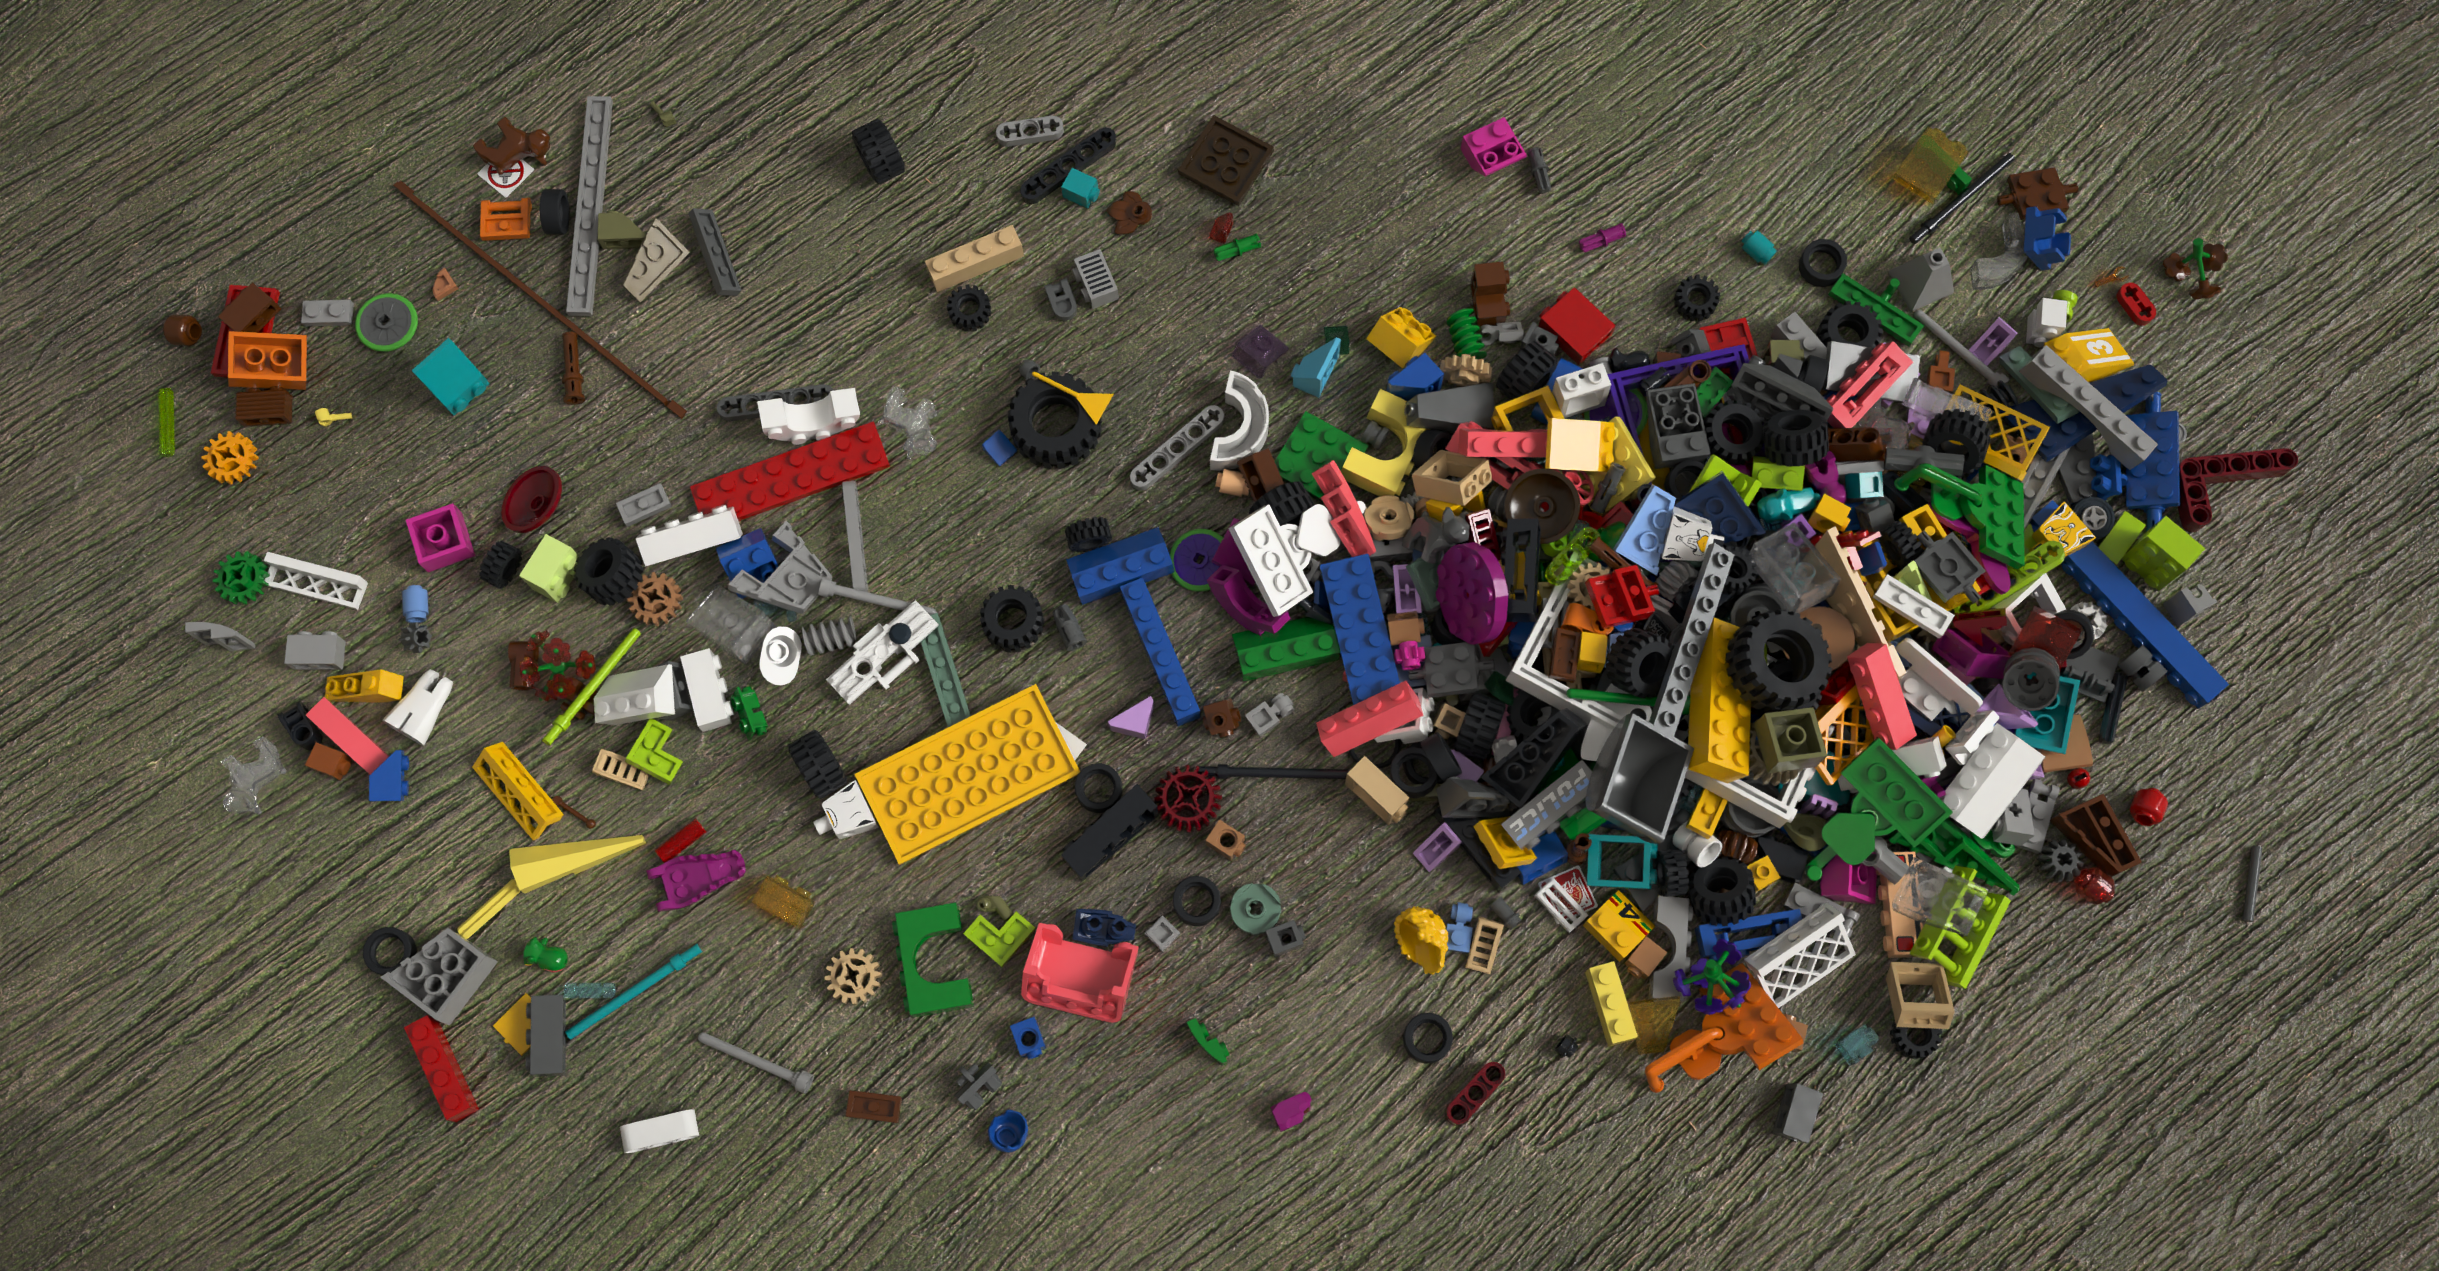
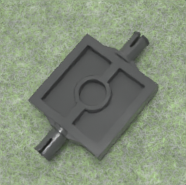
M1925 530L1917 536L1918 540L1926 549L1914 561L1923 579L1945 603L1954 595L1963 592L1972 604L1982 598L1972 585L1986 570L1956 535L1951 532L1945 538L1934 542Z
M1467 642L1424 648L1425 663L1423 669L1409 670L1410 681L1425 679L1429 698L1479 692L1478 679L1480 671L1495 670L1494 659L1479 661L1476 657V646Z

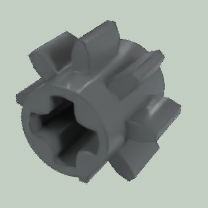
M418 622L409 623V627L401 628L402 634L398 640L404 646L403 650H412L414 654L421 653L422 648H430L428 643L432 635L427 630L428 626H419Z

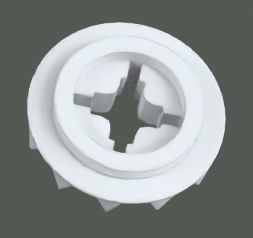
M2080 602L2070 609L2083 613L2086 617L2093 615L2091 620L2094 628L2093 640L2103 635L2108 625L2106 624L2107 615H2104L2101 607H2097L2092 602ZM2084 630L2077 636V638L2081 640L2084 639Z

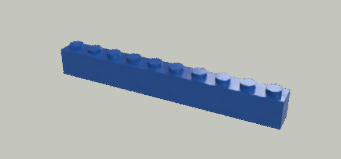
M2053 500L2032 517L2029 524L2032 525L2033 532L2059 507ZM2093 541L2086 547L2065 557L2061 563L2064 572L2072 576L2079 583L2082 591L2092 596L2097 606L2101 607L2103 612H2107L2111 616L2115 625L2130 636L2132 643L2137 648L2142 645L2145 646L2153 655L2152 661H2159L2167 670L2165 674L2168 681L2185 694V698L2190 704L2195 705L2199 709L2209 703L2229 685Z

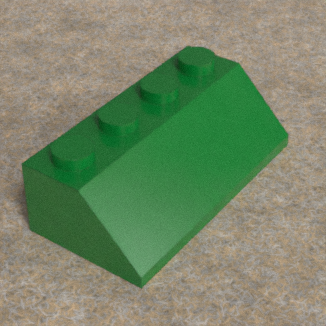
M1310 617L1288 621L1275 634L1265 631L1260 636L1249 630L1232 634L1243 682L1333 662L1340 658V649L1333 624H1326Z

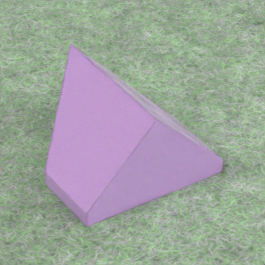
M2000 684L1986 696L1983 704L1976 711L1994 710L2000 717L1996 723L2005 729L2031 728L2038 725V722L2029 711L2019 709L2008 701L2004 694L2003 686Z

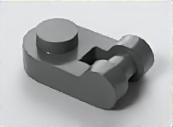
M1067 278L1059 280L1060 283L1051 285V283L1044 285L1046 295L1056 318L1062 321L1073 319L1077 313V306ZM1060 292H1063V293H1064V295H1062V296H1059V297H1056V296H1055V294H1057V293H1060Z

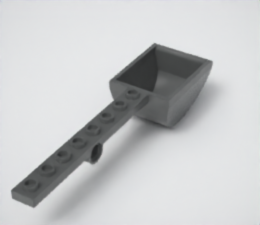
M1716 543L1708 545L1683 622L1678 624L1669 636V643L1673 645L1674 649L1649 722L1634 713L1627 714L1619 721L1598 756L1587 788L1586 807L1589 811L1640 839L1653 844H1660L1665 839L1694 751L1693 747L1677 739L1674 735L1734 558L1733 553Z

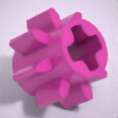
M1417 641L1400 643L1399 649H1396L1394 653L1395 664H1401L1402 670L1420 668V662L1425 661L1424 647H1418Z

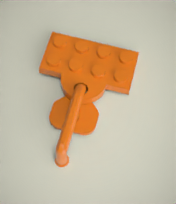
M1741 963L1725 973L1731 977V974L1738 970L1749 975L1748 980L1751 982V987L1747 994L1743 996L1745 1002L1741 1004V1007L1734 1010L1729 1007L1722 1012H1716L1712 1015L1706 1014L1702 1022V1031L1689 1029L1675 1037L1670 1044L1671 1051L1646 1066L1645 1075L1650 1090L1659 1093L1664 1088V1082L1658 1075L1679 1063L1690 1078L1700 1080L1719 1069L1722 1054L1735 1055L1743 1051L1758 1070H1761L1802 1045L1803 1038L1745 965ZM1715 984L1713 997L1714 999H1720L1722 1005H1725L1730 998L1719 984ZM1701 987L1699 989L1700 995H1707L1708 988Z

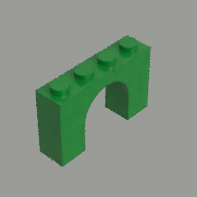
M955 902L895 913L896 921H892L894 936H899L900 946H896L898 962L902 961L904 970L899 973L902 987L906 986L907 996L903 997L905 1012H910V1015L916 1018L974 1007L971 982L968 978L944 983H932L924 980L916 968L917 952L925 941L935 936L963 931L958 904Z

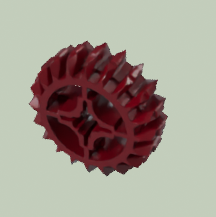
M1185 765V772H1181L1179 766L1175 767L1176 775L1167 771L1166 775L1169 780L1160 778L1159 783L1163 787L1155 788V792L1161 796L1154 797V802L1161 803L1157 806L1158 812H1164L1160 819L1165 821L1170 818L1167 823L1169 828L1177 823L1176 830L1178 832H1181L1182 826H1186L1187 833H1191V826L1195 825L1197 831H1201V822L1206 827L1210 826L1207 817L1214 820L1217 818V815L1212 810H1221V805L1215 803L1222 801V795L1215 794L1220 791V786H1212L1216 781L1214 776L1206 780L1209 773L1207 770H1204L1201 775L1198 774L1199 766H1195L1194 772H1190L1189 765ZM1190 780L1200 785L1188 788L1180 782ZM1174 787L1179 797L1174 802V805L1169 808L1167 797L1171 788ZM1207 791L1209 802L1205 810L1202 811L1197 801L1202 796V793ZM1183 793L1184 795H1193V804L1183 802ZM1189 810L1196 816L1181 817L1175 813Z

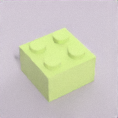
M545 534L519 576L532 590L558 603L569 591V585L575 574L574 566L578 564L576 560L579 556L570 546Z

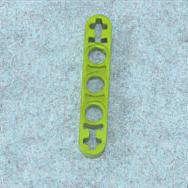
M2048 541L2025 555V565L2029 562L2038 564V568L2034 572H2026L2024 566L2018 570L2008 566L2009 576L2015 577L2016 582L2010 586L2007 593L2000 595L1995 592L1994 597L1990 600L1980 598L1978 600L1980 606H1977L1976 602L1972 604L1969 600L1954 608L1955 613L1966 612L1962 611L1961 607L1963 605L1970 607L1969 612L1989 610L2052 570L2065 559V551L2062 544L2057 541ZM2048 551H2057V556L2053 557L2052 555H2049ZM2039 556H2041L2042 560H2045L2044 565H2042Z

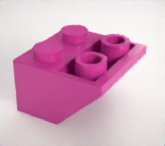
M1505 117L1464 135L1462 138L1460 149L1470 167L1484 177L1527 157Z

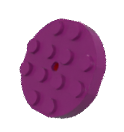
M1475 542L1454 545L1445 553L1441 564L1437 567L1439 582L1438 589L1436 590V599L1440 603L1443 616L1451 634L1471 645L1490 642L1500 635L1507 620L1508 589L1503 570L1497 558L1489 549Z

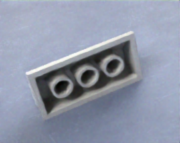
M1996 723L1994 729L1986 736L1945 790L1946 795L1940 797V799L1953 811L1950 815L1951 818L1983 839L2045 759V756Z

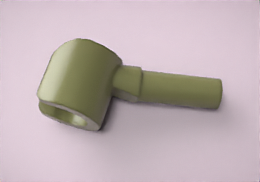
M654 101L650 103V106L659 115L665 127L677 123L671 110L664 113Z

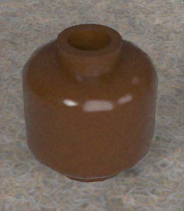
M175 314L170 315L166 319L163 333L170 344L191 346L197 343L201 337L202 327L193 316Z

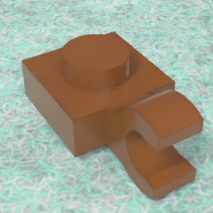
M1940 350L1939 355L1936 354L1935 366L1931 365L1928 368L1926 389L1928 392L1951 394L1953 392L1955 369L1948 368L1949 351Z

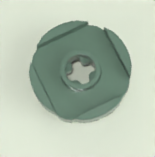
M1251 883L1242 886L1232 898L1230 907L1232 920L1245 933L1254 936L1264 934L1266 930L1274 928L1279 921L1281 914L1279 896L1271 887L1265 884ZM1251 903L1255 905L1260 903L1262 905L1260 908L1262 913L1260 915L1256 913L1252 915L1250 913L1251 907L1249 905Z

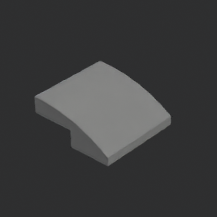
M208 622L185 623V632L205 645L220 644L230 652L255 649V643L229 627Z

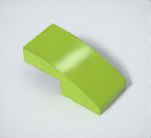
M2124 511L2098 548L2117 565L2146 525L2127 511Z

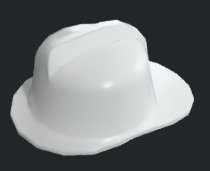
M788 627L774 628L766 635L763 641L759 668L762 676L774 685L790 683L797 673L802 643L794 630Z

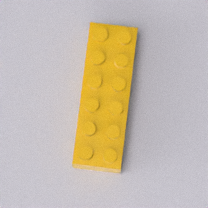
M1714 617L1691 684L1688 745L1693 747L1694 751L1688 770L1730 783L1749 776L1751 701L1745 702L1740 697L1741 692L1733 688L1731 683L1734 681L1732 676L1728 677L1726 670L1729 668V663H1726V653L1730 652L1727 646L1729 641L1733 639V634L1740 627Z

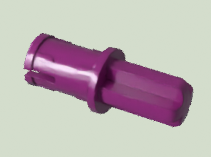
M1619 223L1605 230L1599 229L1596 234L1581 239L1579 247L1583 253L1601 246L1607 247L1608 243L1626 237L1625 227L1622 223Z

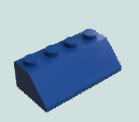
M1159 527L1066 559L1082 605L1120 592V586L1142 577L1146 583L1175 572Z

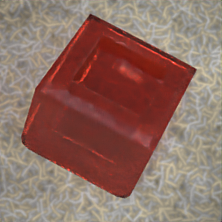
M1228 212L1215 220L1209 234L1210 239L1226 243L1233 226V213Z

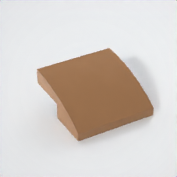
M2080 714L2073 715L2066 754L2036 749L2045 756L2041 763L2043 773L2091 767L2093 765L2088 736Z

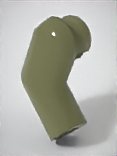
M985 895L978 899L976 903L979 911L997 912L1004 922L1008 921L1014 914L1000 896Z

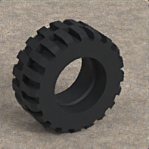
M1052 371V375L1045 376L1077 393H1094L1090 387L1086 388L1085 382L1080 378L1075 381L1072 374L1065 373V376H1060L1059 372ZM1029 378L1025 381V388L1019 386L1015 391L1016 397H1012L1009 403L1008 425L1016 448H1019L1020 454L1024 458L1030 457L1031 463L1039 465L1042 462L1044 468L1051 469L1052 465H1058V469L1065 468V464L1070 462L1074 466L1079 463L1078 458H1087L1090 455L1089 449H1095L1098 444L1097 437L1101 436V418L1096 425L1076 397L1040 379L1033 380ZM1063 404L1069 406L1077 413L1078 421L1075 427L1067 434L1059 437H1047L1041 435L1033 428L1032 421L1036 413L1045 406Z
M1777 609L1776 611L1764 612L1737 629L1733 634V639L1729 641L1727 646L1730 652L1726 653V663H1729V668L1726 670L1728 677L1732 676L1734 681L1731 683L1733 688L1741 692L1740 697L1745 702L1751 701V706L1757 710L1764 708L1763 711L1765 713L1795 710L1816 699L1821 691L1825 690L1828 684L1827 678L1831 677L1832 668L1828 667V665L1832 662L1831 653L1828 654L1827 648H1829L1827 641H1823L1820 636L1822 632L1818 627L1814 628L1811 625L1812 621L1806 617L1801 619L1799 613L1793 611L1787 613L1784 609ZM1766 641L1779 645L1788 654L1793 666L1791 682L1779 679L1768 668L1764 657Z

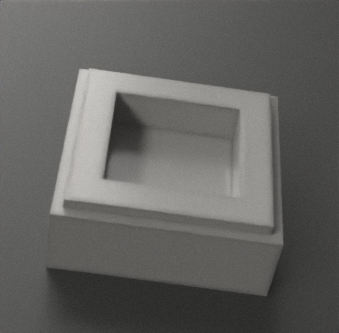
M1163 915L1144 933L1162 952L1181 935Z

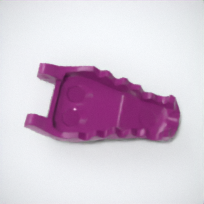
M731 850L718 855L679 856L658 867L647 870L646 873L648 879L661 877L667 898L666 901L656 904L657 911L661 912L682 909L698 902L704 896L717 890L724 884L743 877L746 868L742 855L736 850Z

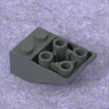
M1695 383L1647 390L1649 441L1654 468L1675 467L1677 464L1688 460L1702 463L1710 455V449Z

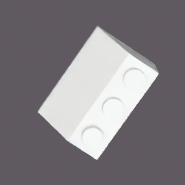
M668 664L608 676L594 697L595 723L619 725L674 715L672 665Z

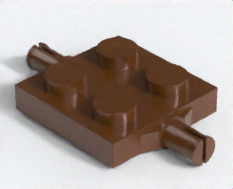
M2055 167L2012 174L2007 179L2010 194L1997 196V203L1999 206L2012 203L2017 209L2021 220L2026 219V208L2034 206L2039 211L2059 208L2065 213L2069 209L2065 194L2077 193L2079 188L2077 183L2063 185Z

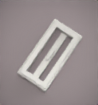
M1554 878L1534 895L1568 933L1588 916ZM1552 886L1580 917L1576 918L1549 888ZM1543 893H1545L1558 906V908L1573 922L1571 925L1542 895Z

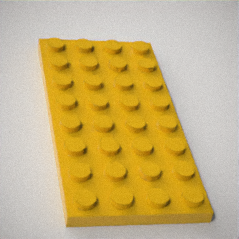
M1035 684L856 773L855 776L898 864L901 865L1076 777L1080 770Z

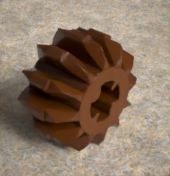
M1723 830L1718 833L1717 839L1722 843V849L1718 858L1722 859V856L1728 857V860L1735 858L1739 860V864L1745 863L1747 866L1753 863L1758 852V843L1753 838L1730 830Z

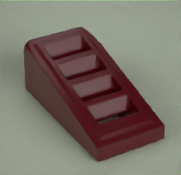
M1485 508L1466 514V521L1470 525L1469 543L1475 542L1489 549L1498 561L1501 560L1490 509ZM1483 520L1482 524H1475L1476 521ZM1484 530L1483 534L1478 535L1479 531Z

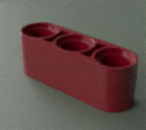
M1498 1062L1487 1063L1453 1099L1445 1110V1118L1448 1123L1454 1126L1465 1123L1495 1091L1505 1078V1069ZM1488 1068H1494L1498 1071L1499 1079L1497 1081L1488 1080L1486 1077V1070ZM1471 1087L1480 1089L1482 1093L1480 1100L1474 1101L1469 1097L1468 1091ZM1459 1106L1464 1110L1462 1120H1455L1451 1116L1452 1107Z

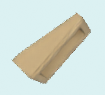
M604 749L600 750L592 770L595 775L642 791L644 790L649 774L641 770L637 781L634 782L632 780L637 768L625 762L626 757ZM611 759L607 770L604 771L608 760ZM617 762H621L617 774H613ZM630 765L631 768L627 778H623L627 766Z
M1478 916L1466 968L1491 974L1504 927L1502 922ZM1482 926L1495 929V934L1482 931ZM1479 936L1492 939L1493 943L1489 944L1479 941ZM1476 947L1491 950L1490 955L1476 951ZM1474 956L1488 960L1487 965L1473 961Z

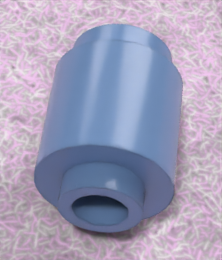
M411 585L402 591V609L406 622H425L426 616L429 615L428 591L422 589L420 585Z

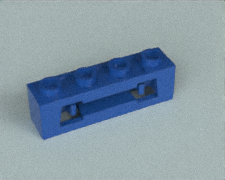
M1800 909L1752 916L1745 920L1740 919L1739 923L1735 925L1733 923H1728V926H1722V924L1715 926L1711 925V923L1699 925L1694 930L1700 958L1718 961L1716 958L1717 953L1712 948L1719 939L1729 942L1728 934L1767 928L1772 923L1783 921V924H1775L1771 927L1773 934L1771 936L1732 942L1737 946L1736 949L1741 952L1742 957L1749 956V951L1760 949L1773 940L1775 936L1782 934L1802 920ZM1726 931L1725 933H1722V934H1718V935H1715V934H1714L1715 932Z

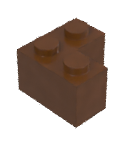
M1503 261L1474 264L1470 288L1473 309L1475 311L1474 315L1477 318L1476 325L1479 327L1482 325L1497 326V323H1505L1507 316H1510L1509 301L1505 302L1504 294H1507V284H1509L1510 278L1509 271L1504 270Z

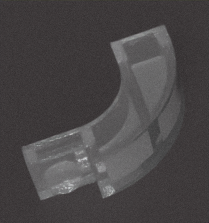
M2009 213L2002 223L2005 243L2004 254L1995 258H1977L1970 267L1973 290L1991 289L2006 283L2016 274L2027 259L2028 255L2024 252L2025 235H2022L2024 227L2023 223L2020 222L2019 213Z

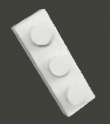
M1888 574L1884 577L1872 597L1937 638L1943 636L1955 616Z

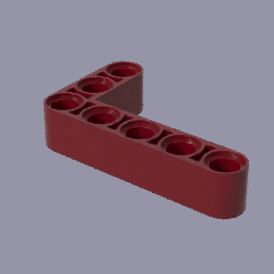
M2283 448L2184 459L2179 464L2180 506H2177L2182 527L2188 532H2198L2211 521L2212 511L2206 484L2282 477L2298 464L2297 454L2291 449ZM2279 459L2282 460L2286 466L2282 465ZM2255 462L2259 463L2262 469L2259 468ZM2231 464L2235 465L2238 471L2234 470ZM2207 466L2210 467L2214 473H2211L2207 469ZM2183 469L2187 470L2190 476L2186 475ZM2188 492H2191L2195 499L2191 498ZM2193 515H2196L2200 522L2196 521Z

